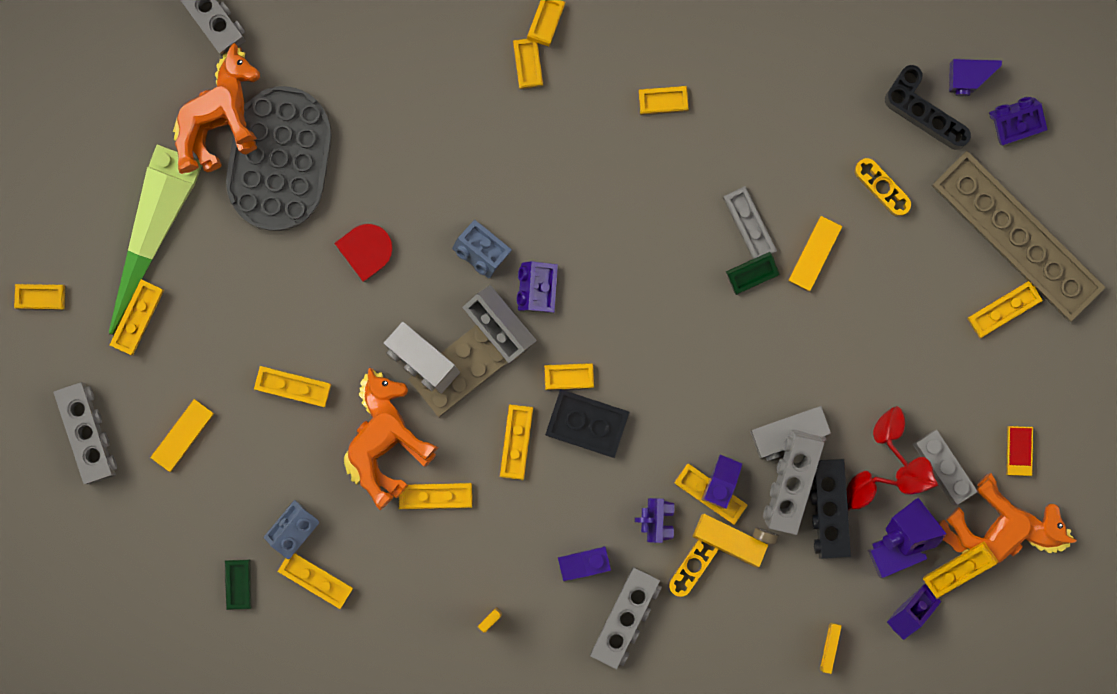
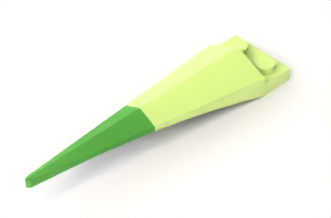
M158 144L156 145L143 183L109 334L114 333L140 280L146 273L166 234L195 186L202 167L198 159L194 158L198 163V169L190 173L181 174L178 170V152Z

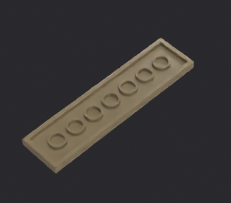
M968 151L931 185L1027 281L1031 282L1035 289L1069 322H1072L1106 288Z

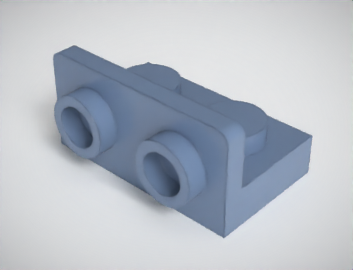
M475 219L457 238L452 247L459 258L469 262L479 274L485 275L487 278L493 275L498 266L512 251L511 248Z
M294 500L266 533L264 539L272 548L287 559H290L317 527L319 521L299 502Z

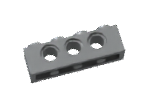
M180 0L222 58L223 54L229 51L233 43L240 46L246 41L242 36L245 33L244 29L238 21L233 23L228 15L231 12L223 1L218 3L217 0ZM204 3H212V8L209 12H201V6ZM218 22H226V28L223 31H215V25Z
M80 382L54 391L53 393L83 484L89 485L115 476L117 463L114 456L109 455L107 446H110L106 432L102 433L99 423H102V418L99 410L94 409L92 400L95 398L92 388L90 386L87 387L86 383ZM82 403L85 407V412L82 416L78 417L74 412V408L77 404ZM89 426L93 433L89 439L85 440L82 436V430L84 427ZM97 449L100 453V459L93 463L89 455L92 450Z
M791 430L790 436L785 438L783 446L785 450L783 460H779L777 465V481L771 485L770 496L772 498L770 504L766 505L763 513V519L769 529L797 535L824 446V441L820 436ZM797 455H804V458L801 462H793L794 458ZM790 478H797V482L794 485L787 486V481ZM783 501H791L787 508H780Z
M634 567L632 568L590 653L591 657L615 669L619 665L624 666L629 656L626 649L629 643H635L640 633L637 627L641 620L646 621L651 611V608L647 606L651 598L656 600L662 588L658 585L659 579ZM641 590L644 592L645 599L642 603L636 604L632 602L631 594L633 591ZM624 612H630L634 615V621L629 626H625L620 622V616ZM614 634H619L623 637V644L618 648H614L609 644V639Z

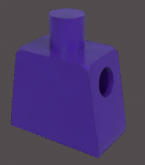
M917 498L890 520L886 527L888 534L883 536V543L888 549L898 546L904 555L909 556L938 547L946 532L922 501Z

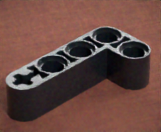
M906 66L885 96L886 106L954 150L963 148L970 141V130L915 94V90L922 81L923 73L918 66ZM907 72L913 73L916 77V82H907L904 74ZM894 92L900 93L903 97V102L895 103L891 98V94ZM912 106H920L923 110V115L915 116L912 113ZM940 119L943 122V129H935L932 125V120ZM949 126H951L952 129L949 131L947 135H945L944 133L949 128ZM959 132L962 134L961 140L956 142L955 135Z

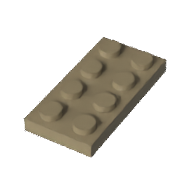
M475 325L441 353L460 371V374L442 394L436 389L432 392L421 383L423 378L418 374L415 377L411 376L408 380L435 414L440 417L508 362L481 329Z

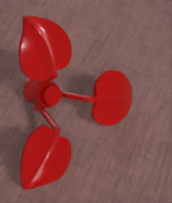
M898 406L891 408L879 418L875 424L873 436L879 444L887 442L888 447L904 467L897 471V481L880 477L872 478V474L869 471H863L855 475L846 489L848 511L861 509L874 499L877 491L876 482L895 485L906 495L921 493L938 486L932 464L927 458L918 457L908 464L894 447L892 440L899 439L905 429V416L903 410Z

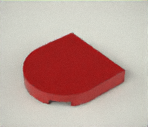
M374 224L359 225L334 243L363 282L388 264L393 249L392 241L387 232Z

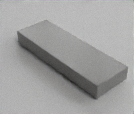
M746 186L723 196L752 258H757L768 252L771 254L777 252Z

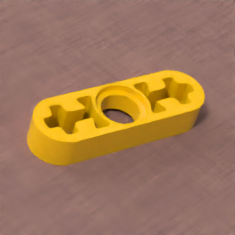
M864 158L856 164V177L892 215L903 216L910 210L911 201L909 197L874 160ZM862 164L864 166H867L869 164L872 167L870 169V173L873 176H875L877 173L880 174V176L873 181L872 185L868 182L872 179V177L867 173L864 175L861 174ZM886 181L889 184V192L880 194L876 190L877 182ZM894 190L897 194L893 197L897 201L903 200L905 202L903 205L904 211L902 209L895 210L894 206L896 203L892 199L888 202L885 200Z
M697 540L669 582L670 591L678 597L686 596L717 553V548L714 547L713 550L708 549L704 554L708 556V559L704 561L701 556L694 554L696 549L701 552L704 548V545L701 544L702 541ZM692 558H697L701 562L700 570L695 573L690 572L687 568V563ZM684 569L688 575L695 578L692 582L689 578L686 580L684 585L687 589L685 591L680 590L676 592L674 582L683 579L684 575L680 574V572Z

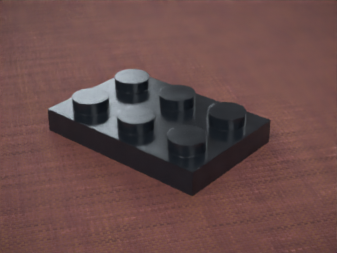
M560 389L545 436L615 458L630 412Z

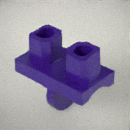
M648 498V508H642V518L635 517L634 522L641 523V532H647V542L663 543V540L674 538L673 526H663L664 516H673L674 503L660 498Z

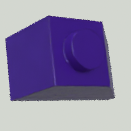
M953 59L950 62L949 92H956V96H970V93L976 91L1002 66V60Z
M719 455L701 500L727 509L737 484L742 463Z
M883 539L873 543V548L868 550L879 578H884L927 560L926 554L921 552L906 556L898 546L888 549L884 545Z
M605 546L558 557L563 581L611 571Z
M924 584L893 613L887 623L904 640L923 626L941 601Z

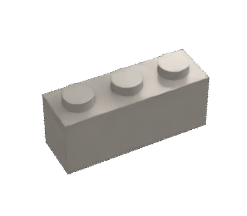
M491 285L477 293L462 307L508 363H511L537 341Z
M404 322L384 342V345L389 349L387 354L396 362L399 360L403 361L406 364L403 368L413 377L418 374L423 378L421 383L431 392L436 389L442 394L460 374L458 368Z
M819 406L751 430L750 432L759 458L766 457V460L769 461L780 457L779 452L784 450L785 438L790 436L791 430L817 435L823 441H826L825 436L831 434L822 407Z
M937 430L931 431L913 443L919 455L931 462L935 479L952 505H958L978 492Z

